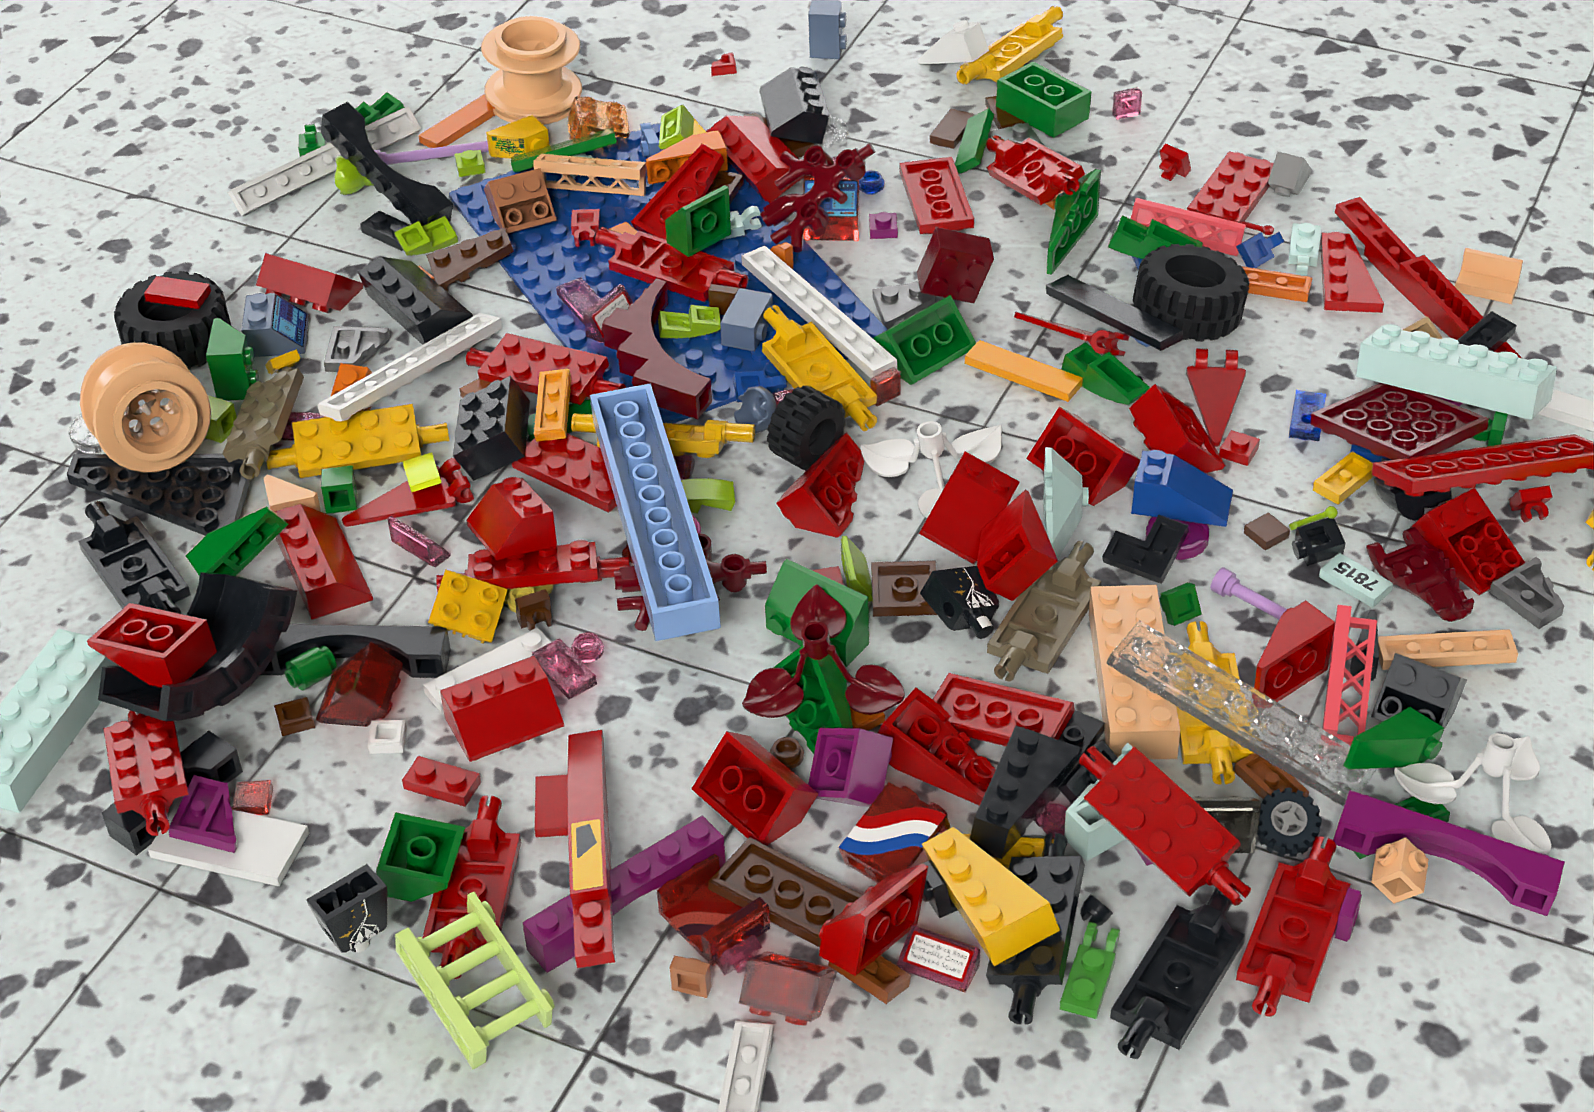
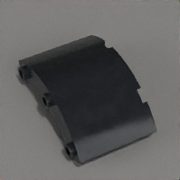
M200 572L196 594L186 615L207 620L217 652L185 682L162 685V688L147 684L119 665L102 667L98 700L163 721H180L204 715L205 711L216 706L226 705L253 684L275 656L277 651L273 649L281 633H286L295 607L297 590L230 574Z

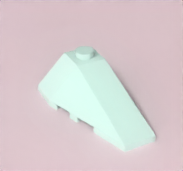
M1045 447L1044 529L1058 559L1082 518V506H1088L1089 490L1088 487H1083L1082 475L1053 448Z

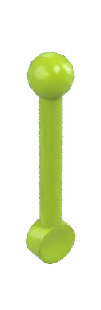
M1329 506L1324 512L1290 523V530H1295L1297 527L1326 517L1333 519L1337 516L1338 511L1334 506Z

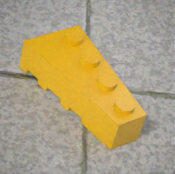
M952 827L922 843L928 861H932L945 881L950 899L994 966L1060 931L1051 905L1045 898L956 828Z

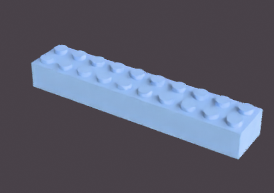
M651 383L590 395L594 427L655 641L721 628L718 597Z

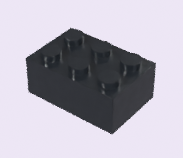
M511 376L493 381L486 388L475 393H468L460 400L453 457L473 481L525 457L530 400Z

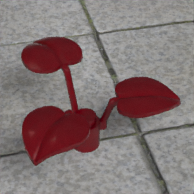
M816 584L799 601L790 621L793 635L803 642L804 647L799 651L800 658L795 676L791 679L790 674L781 668H768L759 672L751 680L742 706L750 713L766 718H777L791 714L804 700L803 690L796 684L801 679L806 658L810 657L814 660H821L828 654L831 655L846 681L851 683L846 689L845 696L854 711L865 715L878 714L901 703L905 698V694L900 681L884 667L863 665L857 670L855 678L849 674L836 653L835 646L830 643V639L839 635L844 629L846 613L839 602L830 597Z

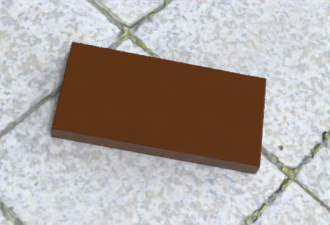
M750 837L708 881V889L818 947L821 944L819 933L823 924L828 919L832 920L840 914L848 903H853L862 896L857 891Z

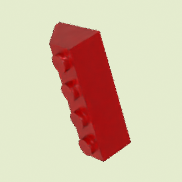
M726 115L706 131L719 130L726 145L727 161L769 203L805 177H800L781 191L778 189L775 181L785 175L790 169L788 165L781 161L782 153L787 151L794 157H798L778 137L770 136L769 128L759 117Z
M303 504L275 511L277 515L288 523L276 536V541L311 620L373 600L370 589L336 517Z

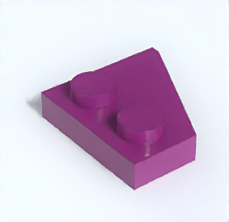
M194 775L188 786L189 795L183 797L168 830L169 837L235 853L237 849L236 835L234 833L228 783Z

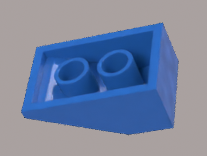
M1143 450L1134 482L1131 514L1151 517L1161 515L1173 520L1226 527L1233 489L1174 454H1166L1160 450Z

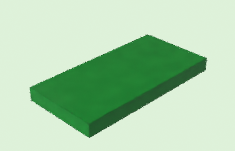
M609 128L511 157L512 169L516 173L533 168V161L540 154L574 156L612 145L617 142L613 128Z

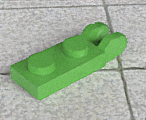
M1089 922L1084 934L1083 943L1079 944L1060 1000V1010L1097 1019L1115 964V952L1120 930L1111 928L1107 936L1105 950L1094 948L1093 944L1098 935V924Z

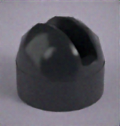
M1091 894L1083 902L1080 911L1083 921L1092 915L1089 922L1098 924L1097 926L1107 922L1113 914L1111 910Z

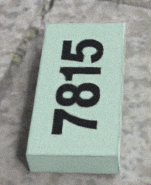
M1338 553L1320 569L1319 577L1372 608L1384 599L1393 588V582L1341 553Z

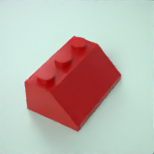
M267 253L264 255L256 286L266 289L265 294L275 293L280 297L285 294L289 296V302L305 306L306 301L313 303L312 309L328 313L330 308L341 311L363 289V283Z
M1154 384L1129 408L1135 418L1133 424L1144 434L1146 439L1143 442L1150 451L1160 450L1166 454H1174L1204 473L1222 470L1226 466L1193 409L1158 385Z
M1061 407L1057 409L1026 458L1044 471L1045 447L1053 448L1082 475L1083 487H1088V503L1092 506L1124 488L1140 463V459L1077 415Z
M509 477L501 483L493 484L466 520L467 526L495 560L557 546L553 510L523 478Z
M535 656L440 690L445 719L469 762L564 727V721L549 680Z
M729 731L725 732L691 788L746 838L750 837L766 846L799 825L818 796V793L751 736Z
M921 863L886 876L875 886H870L864 895L855 902L848 903L844 910L832 920L828 919L823 924L819 933V938L821 939L819 956L854 976L858 975L877 957L917 926L928 866Z

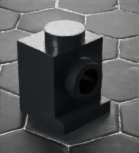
M1325 518L1297 527L1295 541H1292V548L1298 560L1303 558L1306 565L1309 566L1334 558L1338 553L1344 554L1346 542L1335 519Z

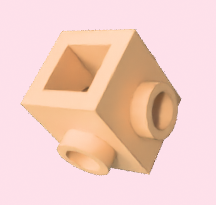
M1407 838L1391 844H1385L1376 849L1371 883L1394 904L1424 893L1429 859L1423 851L1416 848Z

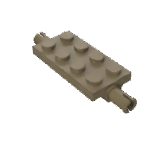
M284 367L283 370L279 369L272 379L263 383L258 381L247 389L246 396L240 406V411L234 421L233 428L222 453L229 463L237 459L244 460L240 467V473L246 479H253L254 476H259L263 462L268 460L272 445L280 442L304 379L303 374L298 368L294 370L291 367Z
M1077 541L1068 557H1064L1060 562L1056 563L1052 570L1046 571L1018 596L987 643V653L1001 658L994 668V673L999 679L1002 680L1005 674L1009 672L1005 681H1012L1021 665L1046 674L1050 672L1089 610L1090 587L1101 586V581L1089 577L1084 569L1088 560L1093 556L1094 549L1092 545L1086 542L1082 550H1079L1083 545V541Z

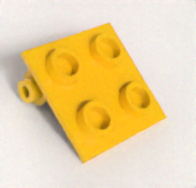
M445 569L428 623L447 628L448 631L453 630L452 634L454 635L456 632L462 633L463 638L469 635L468 637L479 640L482 644H484V641L491 643L508 589Z

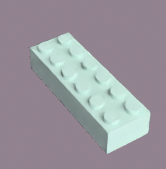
M1386 324L1382 325L1361 343L1356 377L1532 420L1551 401L1557 366L1548 365V362L1542 359L1527 360L1518 358V355L1512 352L1497 353L1489 351L1483 345H1463L1453 338L1438 339L1430 337V334L1423 331L1408 332L1401 330V327L1397 325Z
M58 629L1 702L0 808L17 813L22 811L102 702L98 700L102 667L118 665L88 646L87 640L91 636Z

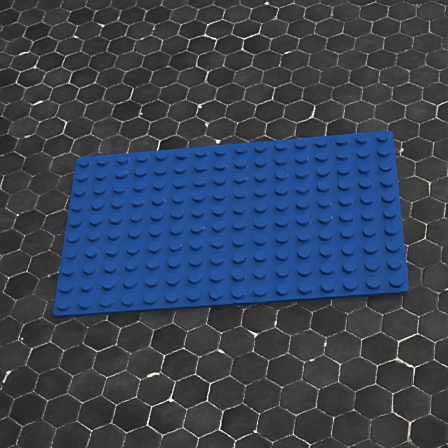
M656 123L652 125V128H654L658 140L660 135L661 123ZM641 130L631 131L626 135L616 137L617 142L615 144L584 152L587 156L591 155L594 158L637 162H646L647 159L641 153ZM727 161L728 170H726L725 172L739 174L737 170ZM534 167L516 173L511 170L494 178H487L469 186L459 187L457 190L449 193L450 200L478 236L485 235L493 230H499L500 228L491 214L484 187L488 181L534 170ZM647 169L645 196L547 188L557 221L508 234L514 252L498 261L564 347L606 356L609 366L603 373V379L624 384L626 388L634 387L632 385L633 377L620 373L617 350L605 347L604 338L592 316L622 291H624L630 304H633L642 295L644 289L648 288L651 284L609 270L608 260L616 251L613 248L597 243L594 246H590L589 240H582L580 246L576 247L574 235L571 232L572 210L600 209V228L605 227L609 229L624 222H628L633 227L631 221L667 182L648 184ZM546 173V180L558 181L562 178V175L558 173ZM576 175L575 181L577 183H585L589 177ZM596 177L603 185L610 186L615 181L614 178ZM743 178V185L730 204V212L738 211L739 215H741L748 207L758 206L761 213L764 211L763 207L768 205L769 202L765 201ZM622 179L629 187L639 188V180ZM761 215L755 216L751 219L759 218L761 228L744 230L745 235L720 240L701 250V252L734 262V272L748 276V283L745 289L771 293L773 296V306H779L780 310L789 320H794L801 326L808 323L742 265L741 255L763 246L770 250L773 246L777 245L772 241L770 235L788 224L786 220L777 226L772 225L768 227L761 218ZM791 236L785 238L778 244H782L784 242L791 244ZM802 238V251L793 252V270L871 338L887 330L879 319ZM667 290L668 305L664 311L688 314L690 305L709 307V298L702 302ZM720 314V321L722 320L724 315ZM657 321L654 335L662 349L674 361L685 368L711 379L712 403L704 412L737 401L733 383L734 372L764 371L765 378L782 375L762 352V343L771 340L776 334L775 329L770 324L767 328L765 340L760 341L755 351L722 346L721 328L719 331L697 337L660 338ZM834 346V348L842 355V357L845 360L849 359ZM658 407L663 423L674 424L691 418Z

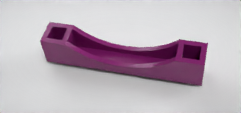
M1349 790L1333 839L1336 845L1364 855L1376 854V849L1385 844H1391L1407 838L1423 853L1445 858L1481 876L1495 887L1510 904L1548 916L1558 892L1565 864L1564 861Z
M702 815L611 869L612 916L634 900L653 890L675 883L698 882L721 868L726 863L724 836ZM570 894L522 922L527 951L546 973L575 957L573 905Z

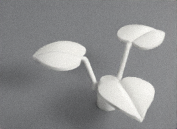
M927 421L918 426V438L914 439V444L906 439H889L875 444H861V452L866 465L874 473L883 477H895L906 473L909 469V462L913 463L917 460L919 450L925 457L933 459L939 488L925 491L918 500L921 514L928 518L945 487L938 458L944 448L948 449L956 461H960L966 451L990 464L999 457L1001 452L1002 427L998 425L980 429L960 436L950 444L946 433L942 432L941 425L934 421Z
M1500 733L1490 735L1486 747L1481 753H1477L1475 761L1455 781L1453 775L1447 769L1432 763H1415L1403 768L1395 767L1394 774L1400 785L1415 798L1432 804L1453 802L1457 796L1455 789L1461 788L1479 765H1483L1484 772L1490 776H1503V820L1495 821L1490 829L1492 838L1509 842L1540 854L1550 853L1551 842L1549 836L1539 823L1527 816L1512 818L1509 814L1510 778L1520 781L1531 780L1537 777L1540 771V764L1533 751L1529 736L1513 739L1508 735Z

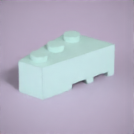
M1129 743L1122 748L1121 755L1114 761V765L1133 748ZM1099 780L1095 784L1091 783L1066 810L1064 836L1086 862L1126 839L1083 798Z

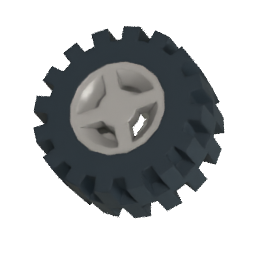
M1285 788L1283 792H1280L1279 789L1274 790L1272 795L1268 794L1264 797L1257 809L1254 820L1255 835L1259 836L1258 841L1261 846L1265 844L1267 846L1266 850L1271 854L1275 851L1278 852L1277 856L1279 857L1289 854L1290 858L1296 857L1298 853L1304 854L1308 851L1309 847L1313 846V841L1319 835L1322 823V816H1319L1320 809L1318 805L1314 806V799L1310 796L1304 797V792L1301 790H1297V793L1292 792V788Z

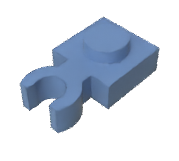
M650 122L640 124L642 135H640L641 153L643 157L649 158L660 152L659 140Z

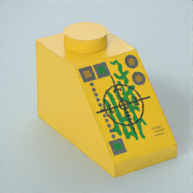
M533 115L486 132L488 150L491 157L511 159L513 156L550 146L548 129Z

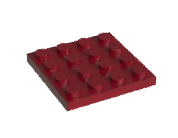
M1378 383L1311 413L1310 425L1322 429L1326 434L1343 438L1349 444L1366 448L1374 455L1396 460L1437 454L1487 430L1489 418L1432 395Z

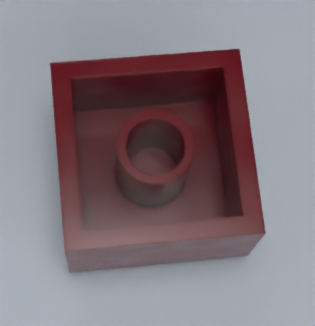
M936 227L917 270L921 293L944 298L951 295L954 300L974 304L994 261L990 239Z

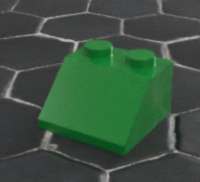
M724 185L682 207L665 219L667 244L690 257L731 235L729 187Z
M220 318L213 319L206 358L215 395L217 398L226 401L244 400L247 389L259 381L258 370H253L252 367L254 363L253 348L248 347L246 336Z
M395 812L376 868V874L387 886V897L412 902L447 889L463 840L465 827Z

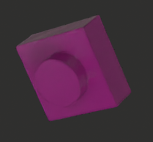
M887 212L869 214L870 239L898 238L897 214Z

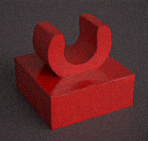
M1165 143L1159 151L1162 161L1159 169L1164 170L1161 177L1169 181L1174 179L1176 174L1186 177L1191 171L1188 153Z
M1550 485L1519 490L1509 499L1511 510H1521L1520 515L1524 523L1532 519L1531 509L1538 512L1540 520H1544L1549 514L1548 507L1545 504L1553 498Z

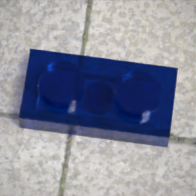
M1296 390L1289 430L1290 438L1320 441L1321 429L1310 425L1311 413L1325 407L1326 393Z

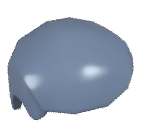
M762 386L749 387L744 394L738 397L742 401V406L734 412V418L736 423L755 424V433L763 432L768 429V425L771 422L770 418L777 408V403L773 394Z

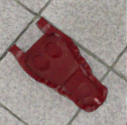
M1415 527L1403 531V539L1407 546L1386 554L1379 542L1366 546L1372 564L1382 577L1428 604L1442 620L1448 622L1457 621L1471 614L1474 599H1467L1464 591L1460 589V579L1456 577L1455 568L1449 567V558H1445L1443 550L1432 546L1423 539Z

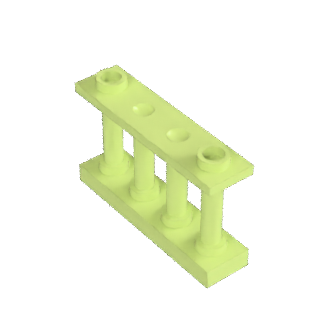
M475 892L467 895V915L425 938L421 936L415 938L410 928L407 927L395 934V944L399 957L471 1068L475 1069L486 1063L488 1041L535 1014L544 1028L550 1026L555 1006L547 990L544 988L540 990L495 924V915L490 905L486 901L481 902ZM476 926L488 942L443 968L441 966L434 967L428 958L431 951ZM494 956L498 957L507 973L462 998L459 995L453 996L448 988L450 986L449 981ZM514 985L518 987L526 999V1003L482 1028L479 1025L476 1027L472 1025L467 1017L470 1010Z

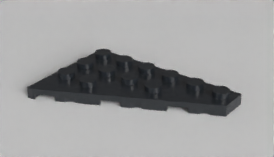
M74 454L67 471L70 484L204 536L240 519L251 479L244 478L240 473V467L244 460L237 459L229 463L223 454H193L182 464L171 469L148 473L132 471L122 467L110 459L107 454Z

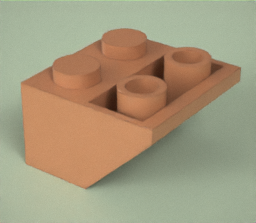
M541 168L488 181L484 187L491 214L499 228H505L507 234L557 221Z

